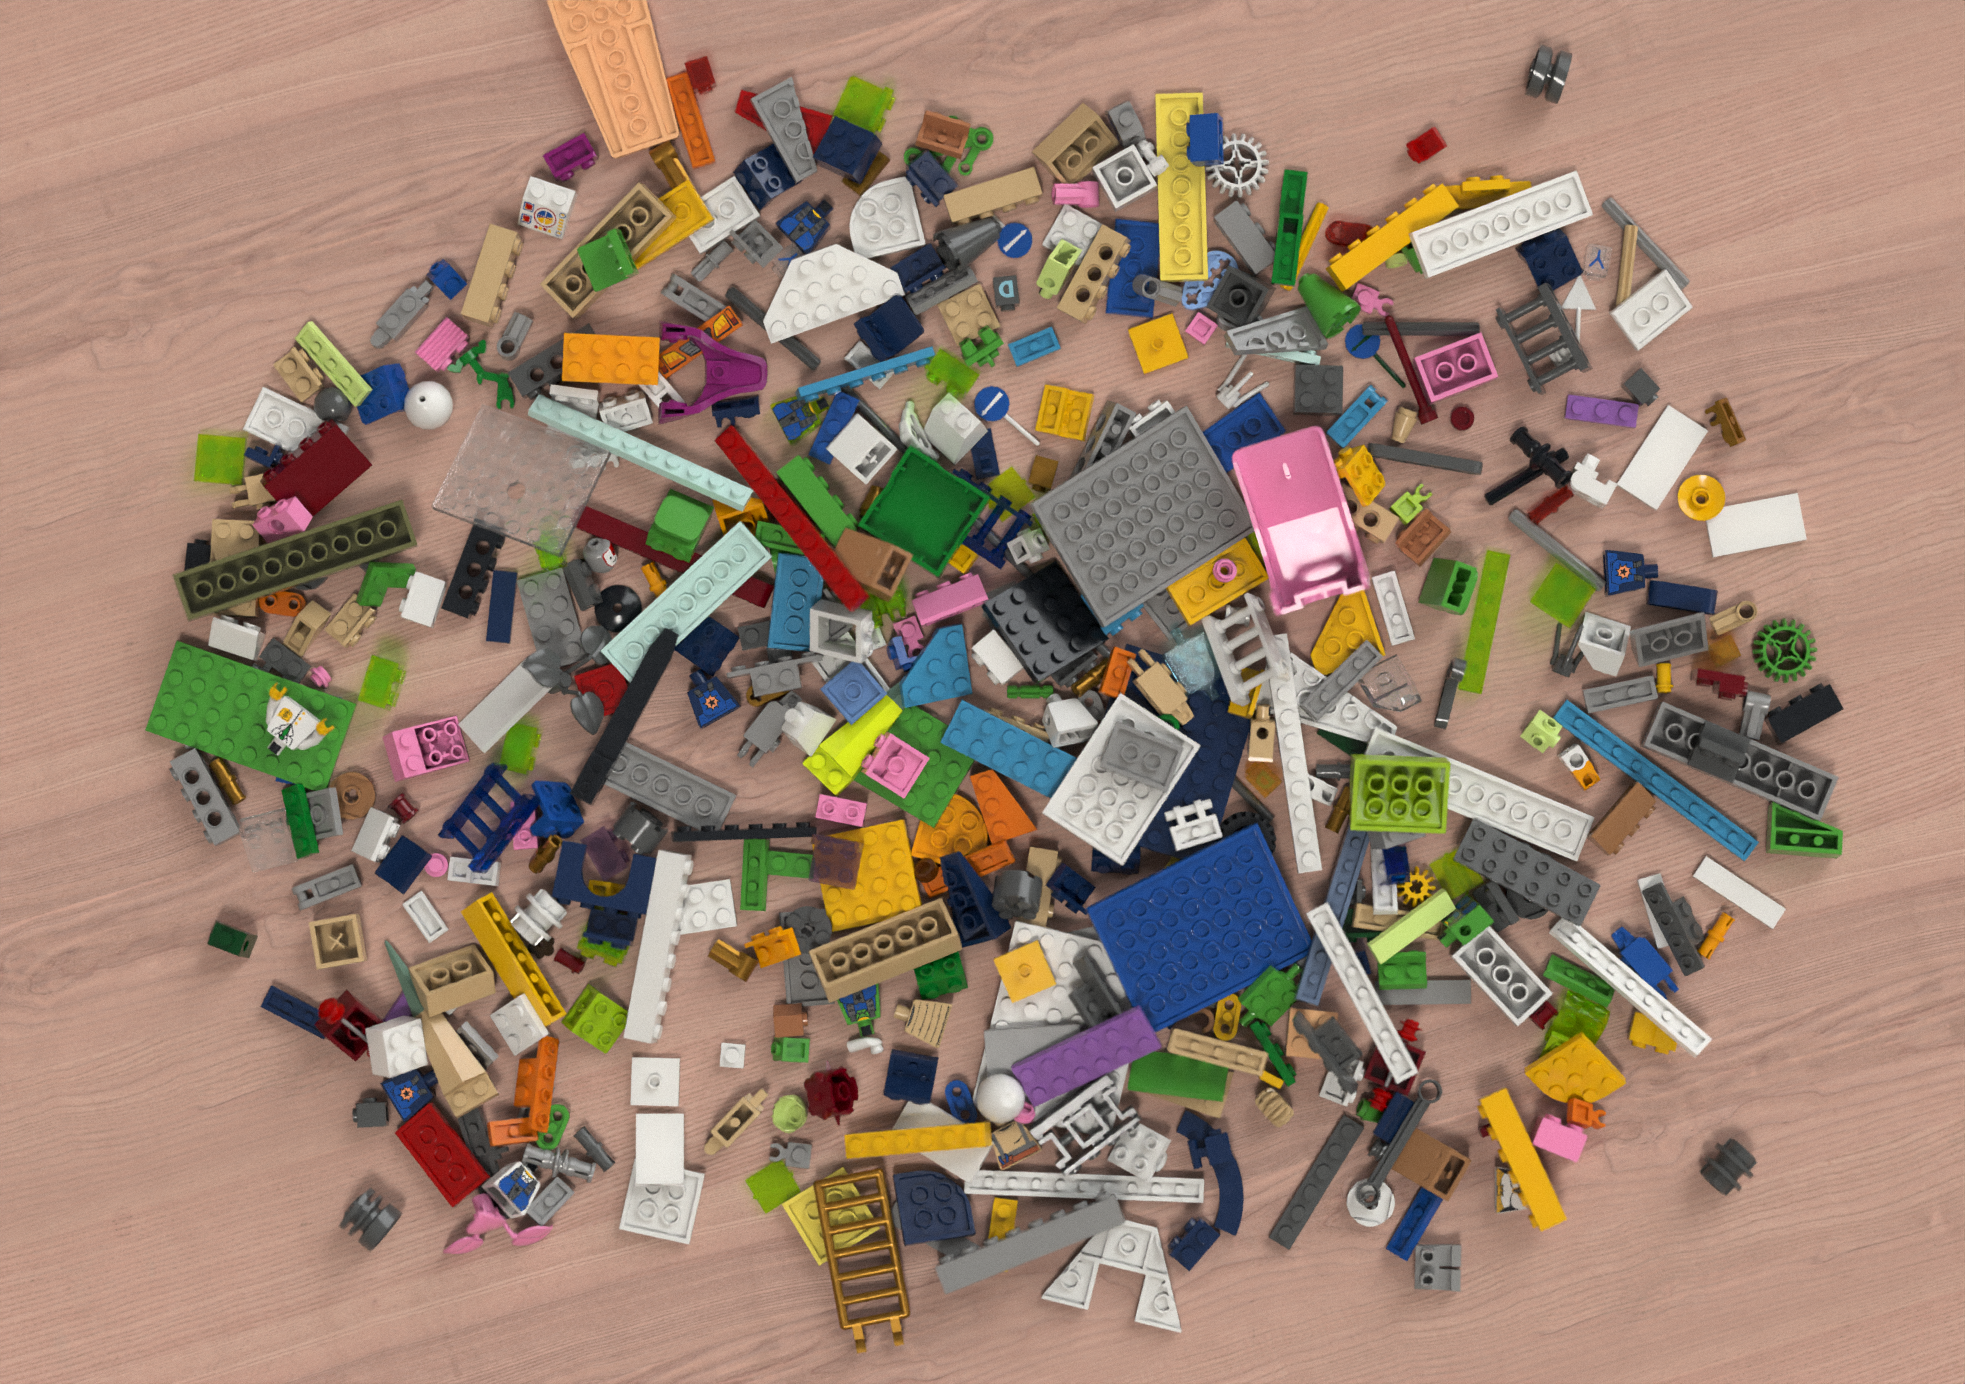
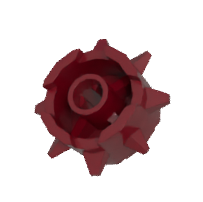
M827 1060L826 1070L813 1073L804 1082L809 1103V1113L823 1120L835 1117L838 1126L840 1125V1116L851 1114L855 1110L852 1108L854 1101L858 1100L856 1080L854 1077H849L846 1073L847 1069L843 1066L832 1069Z

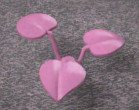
M484 1193L472 1198L475 1209L474 1220L466 1228V1232L473 1236L457 1240L444 1249L443 1253L464 1254L474 1251L484 1243L483 1239L479 1238V1234L502 1226L510 1237L514 1239L512 1240L513 1245L526 1246L546 1237L553 1226H535L527 1228L518 1234L514 1233L506 1223V1219L499 1213L498 1207H494L491 1196L488 1193Z

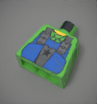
M1466 894L1455 905L1456 909L1441 920L1447 929L1437 939L1446 948L1456 939L1463 945H1466L1494 923V921L1474 899Z
M879 983L837 1000L847 1025L857 1023L861 1037L875 1034L872 1019L881 1017Z

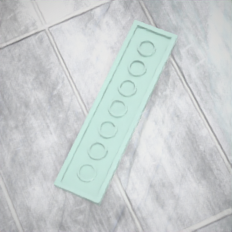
M741 521L738 522L611 640L601 652L631 683L648 649L665 628L679 634L677 646L773 556Z

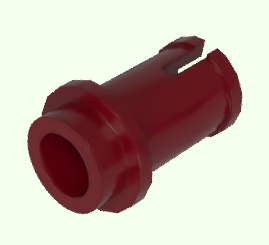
M563 948L559 949L554 958L555 962L572 970V974H580L586 964L582 957L578 958Z

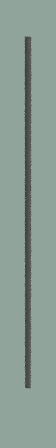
M849 386L841 388L842 392L860 400L857 409L904 455L908 448L903 445L897 434ZM978 518L974 527L1025 578L1034 574L1024 563L1017 565L1009 548ZM1104 644L1095 648L1104 658H1109L1111 651ZM1235 777L1232 788L1260 816L1270 822L1275 816Z

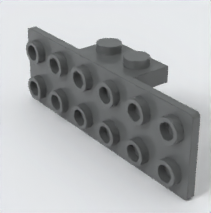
M1477 819L1472 820L1453 858L1455 862L1576 926L1582 925L1600 888V884L1553 860L1548 854L1540 853L1532 849L1529 844L1519 842Z

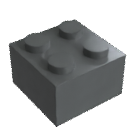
M1295 365L1293 415L1341 416L1343 413V366Z

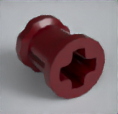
M404 793L400 794L388 806L390 810L393 809L399 815L403 824L407 823L419 812L418 808H414L406 800Z
M1546 1000L1529 1018L1543 1031L1545 1029L1544 1025L1553 1016H1558L1559 1012Z

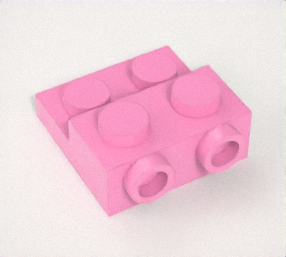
M886 731L884 735L880 734L874 742L876 749L873 754H867L863 759L861 766L864 768L861 772L902 798H905L930 758Z

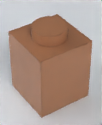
M802 1003L773 1005L775 1038L804 1036V1026H808V1014L803 1012Z

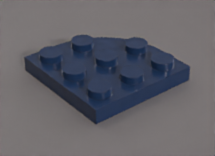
M921 1170L893 1174L904 1246L975 1236L976 1232L971 1206L966 1194H964L959 1185L945 1177V1175L934 1171Z

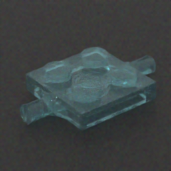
M1179 627L1172 630L1170 634L1177 645L1164 653L1162 657L1177 682L1185 688L1187 692L1185 694L1186 697L1196 691L1205 689L1211 702L1216 700L1220 695L1213 684L1222 675L1206 634L1202 632L1193 638L1185 639Z

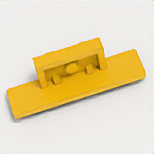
M1497 175L1490 176V180L1480 181V177H1469L1461 185L1445 187L1459 205L1455 210L1475 209L1532 187L1531 181L1510 182V179H1504V176Z

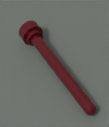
M1387 315L1384 321L1419 406L1418 419L1420 424L1433 421L1438 418L1436 410L1432 409V406H1429L1393 316Z

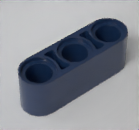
M1650 580L1646 604L1714 615L1718 591Z

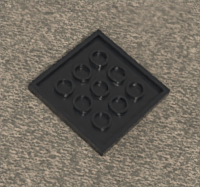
M1056 561L981 606L1035 685L1109 639L1102 632L1100 624Z

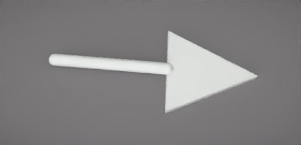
M1581 275L1578 276L1562 305V309H1576L1575 335L1579 343L1581 310H1596Z

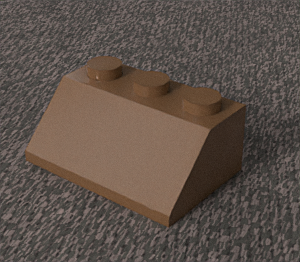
M1639 782L1632 783L1589 832L1587 839L1607 856L1612 853L1616 855L1625 845L1622 842L1627 835L1632 837L1640 828L1637 823L1643 817L1647 819L1656 808L1653 805L1656 803V800Z

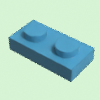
M1052 327L1008 344L1017 367L1061 349Z

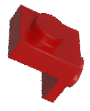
M1432 127L1415 140L1406 144L1409 157L1418 164L1426 162L1448 147L1436 127Z

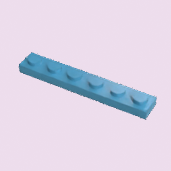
M931 346L800 387L796 390L795 394L798 401L812 402L819 399L818 395L824 393L830 396L841 392V388L850 386V389L862 386L865 380L879 381L886 378L885 374L894 372L895 375L908 371V367L916 365L917 368L924 367L930 364V360L933 359L935 353Z

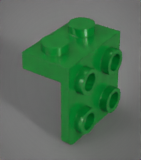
M959 951L914 969L922 1000L934 999L939 995L957 993L962 989L968 988Z

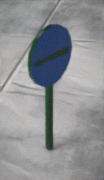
M1362 324L1352 327L1345 338V345L1349 354L1359 359H1367L1373 356L1402 388H1405L1404 382L1376 353L1380 346V336L1363 335Z

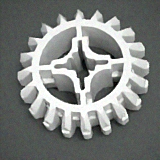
M1233 133L1231 135L1232 141L1230 142L1226 136H1223V152L1231 148V159L1224 162V165L1206 166L1205 171H1213L1212 174L1207 176V179H1216L1212 185L1213 188L1222 185L1220 194H1223L1225 189H1229V197H1232L1234 191H1237L1238 198H1241L1242 190L1245 189L1246 194L1249 196L1252 193L1251 186L1256 191L1259 189L1256 181L1260 183L1265 182V178L1260 174H1268L1269 170L1262 168V166L1268 165L1269 160H1261L1267 154L1266 151L1258 153L1262 146L1261 143L1253 147V137L1247 143L1244 141L1245 134H1241L1240 140H1236V134ZM1239 148L1250 152L1255 160L1243 158L1240 155ZM1235 155L1238 163L1244 165V167H1240L1238 176L1235 167L1230 166V164L1233 165ZM1256 167L1255 175L1249 181L1242 183V173L1245 170ZM1219 171L1231 173L1235 184L1226 181Z

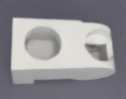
M1308 774L1312 800L1331 807L1338 789Z

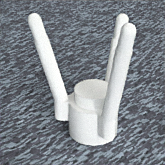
M1242 355L1225 382L1217 389L1219 393L1216 397L1228 409L1232 406L1237 408L1242 402L1269 386V382H1265L1238 398L1241 395L1238 390L1253 376V372H1249L1235 387L1232 385L1228 387L1247 355Z

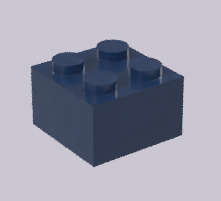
M835 116L813 158L820 167L861 184L883 143L876 134Z

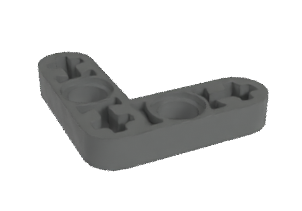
M1453 658L1449 663L1434 727L1445 730L1447 728L1457 686L1463 679L1467 660Z

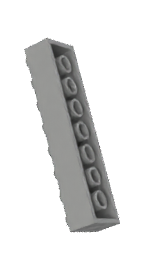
M1663 701L1659 702L1641 747L1690 767L1687 764L1707 720ZM1751 740L1745 753L1747 758L1744 765L1739 767L1733 784L1704 773L1766 801L1777 803L1779 806L1799 812L1803 816L1821 821L1839 778L1754 740Z
M1108 1191L1095 1196L1096 1201L1089 1204L1086 1200L1073 1205L1072 1211L1065 1213L1064 1209L1054 1212L1050 1215L1051 1219L1043 1222L1042 1218L1028 1223L1029 1228L1020 1230V1227L1009 1230L1005 1233L1006 1237L998 1239L997 1236L989 1238L983 1242L984 1246L976 1248L975 1245L962 1249L959 1256L954 1257L952 1253L939 1258V1264L936 1265L935 1269L945 1294L1124 1224L1125 1218L1115 1193L1110 1195Z

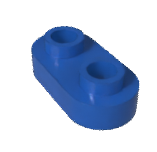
M960 1080L951 1081L946 1086L945 1096L952 1115L963 1123H974L977 1118V1111L967 1085ZM956 1087L962 1091L958 1097L952 1094V1090ZM963 1110L969 1111L970 1116L968 1119L961 1117L960 1114Z

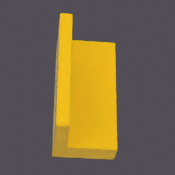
M1244 668L1240 674L1243 681L1246 682L1265 670L1256 671ZM1262 684L1249 690L1248 695L1251 703L1241 706L1230 700L1227 713L1250 719L1253 716Z

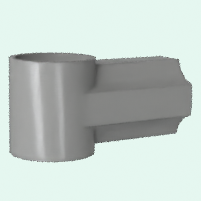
M1145 274L1138 275L1132 285L1136 294L1174 307L1181 301L1183 295L1182 287L1160 281ZM1149 281V288L1145 291V284Z
M514 312L502 338L497 342V351L501 358L511 361L518 357L520 347L533 320ZM506 343H511L514 345V350L506 354L502 352V347Z
M1747 690L1742 706L1744 713L1739 731L1740 735L1749 739L1760 740L1764 717L1767 715L1770 707L1771 695Z

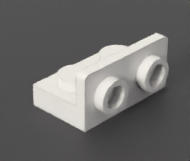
M631 390L626 392L624 396L617 398L607 397L598 405L603 423L623 432L653 423L643 390Z

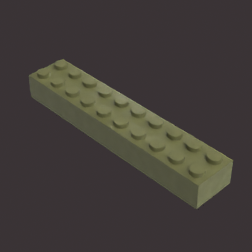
M399 500L174 574L173 577L187 619L191 622L415 548L418 544L403 500Z

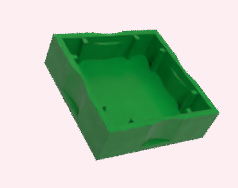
M910 445L893 470L889 482L874 499L859 522L858 527L874 538L893 544L912 554L911 562L939 579L991 498L967 481L943 469L939 463Z

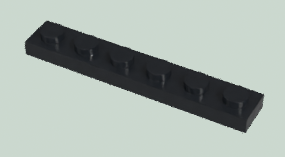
M796 822V827H787L786 823H772V828H763V824H748V828L739 829L738 824L725 825V829L715 830V825L701 826V830H691V826H679L677 831H671L673 842L817 837L816 827L810 826V822Z

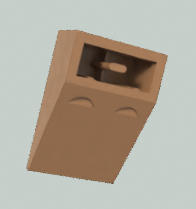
M848 528L844 529L834 550L865 591L888 603L893 597L913 556L893 544Z
M1415 1128L1391 1169L1448 1202L1472 1160Z

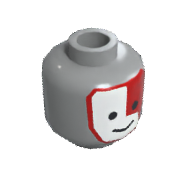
M593 538L583 549L584 559L593 572L607 573L613 569L617 562V554L612 543L607 539Z

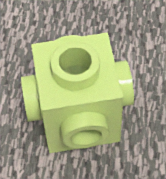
M1539 710L1528 723L1520 737L1532 747L1544 753L1549 746L1554 748L1561 738L1558 733L1563 726Z

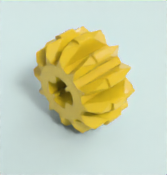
M1414 867V875H1412L1410 869L1406 868L1407 878L1404 876L1403 879H1400L1403 881V884L1396 883L1397 888H1403V891L1397 893V897L1406 895L1403 900L1404 904H1407L1410 898H1412V907H1416L1417 899H1419L1421 904L1425 901L1423 896L1427 898L1432 896V894L1427 892L1428 890H1436V886H1428V883L1432 882L1434 877L1425 879L1424 877L1428 873L1426 869L1419 875V867ZM1413 880H1416L1415 883H1421V887L1418 888L1419 893L1415 894V891L1411 892L1409 888L1412 886Z

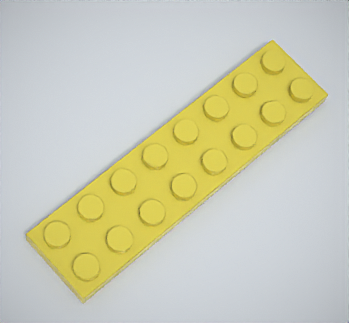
M1203 93L1155 94L1157 157L1162 155L1169 164V167L1163 173L1157 175L1160 281H1208L1205 166L1196 167L1188 160L1187 146H1190V137L1187 136L1186 124L1190 122V115L1203 114Z

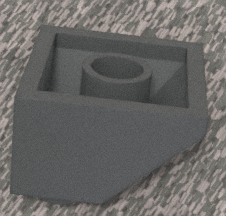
M1228 266L1206 308L1241 327L1256 321L1266 308L1276 288L1256 276Z

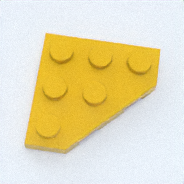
M1364 590L1339 596L1310 654L1314 669L1323 675L1333 673L1366 640L1382 656L1386 655Z

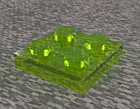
M198 434L194 481L243 485L244 454L246 452L247 439Z

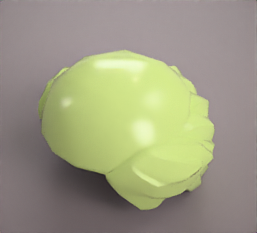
M783 1096L774 1104L772 1121L781 1131L793 1133L803 1127L807 1121V1108L800 1096Z

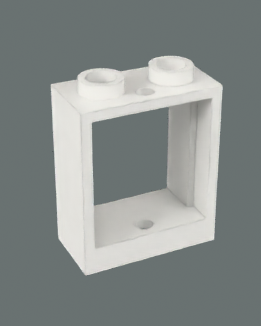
M820 599L810 608V652L862 663L871 656L874 650V643L872 642V632L874 629L872 611L857 608L854 612H850L843 604ZM829 619L856 625V647L829 641Z

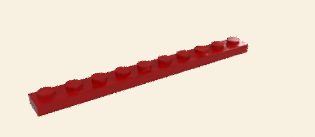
M733 425L728 427L714 440L845 607L850 612H854L870 597L736 427Z

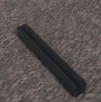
M1564 448L1556 451L1557 455L1555 458L1559 461V464L1569 458ZM1529 467L1484 495L1485 500L1489 505H1493L1544 473L1541 470L1533 471Z

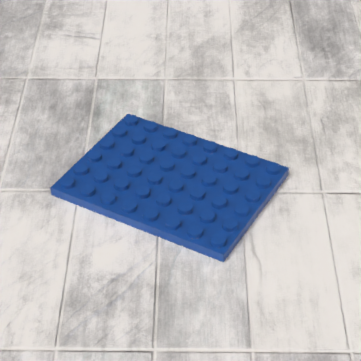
M1257 823L1085 908L1131 1007L1134 1008L1138 1005L1141 1007L1155 1033L1251 985L1270 965L1280 970L1306 957L1312 942Z

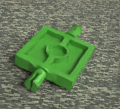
M1294 963L1285 973L1278 971L1270 965L1238 998L1240 1003L1248 1009V1012L1239 1019V1022L1247 1027L1256 1017L1272 1026L1297 1001L1294 999L1298 985L1294 983L1293 979L1302 971V968Z

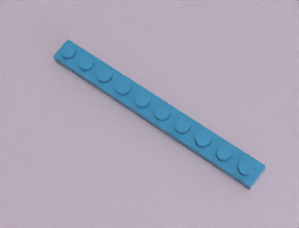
M1568 700L1563 703L1554 715L1553 719L1562 725L1564 729L1634 781L1639 782L1645 789L1742 861L1748 858L1759 843Z

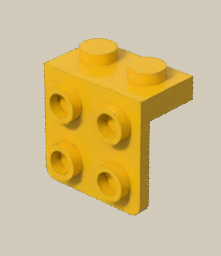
M1364 444L1354 448L1348 446L1338 452V457L1333 461L1339 479L1346 477L1363 507L1369 506L1385 487L1384 477L1374 463L1372 455Z

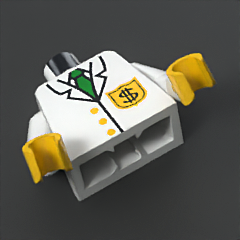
M275 683L269 690L270 698L266 711L267 731L275 737L267 748L279 756L286 745L292 750H305L318 745L334 729V726L332 725L330 728H327L325 726L327 718L321 721L289 696L283 697L287 692V688L284 687L280 692L276 688L278 683Z

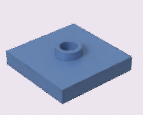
M856 662L849 663L820 688L851 725L887 695L885 690L861 663Z

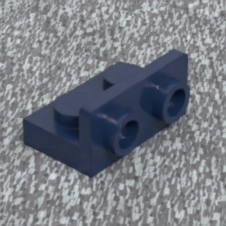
M928 149L906 166L905 177L913 187L917 185L922 191L920 194L925 202L928 204L932 203L935 207L940 205V200L944 198L943 195L949 194L958 187V183Z
M1062 862L1046 883V886L1053 891L1050 895L1061 903L1066 900L1065 906L1075 914L1080 911L1087 915L1086 909L1082 906L1096 887Z

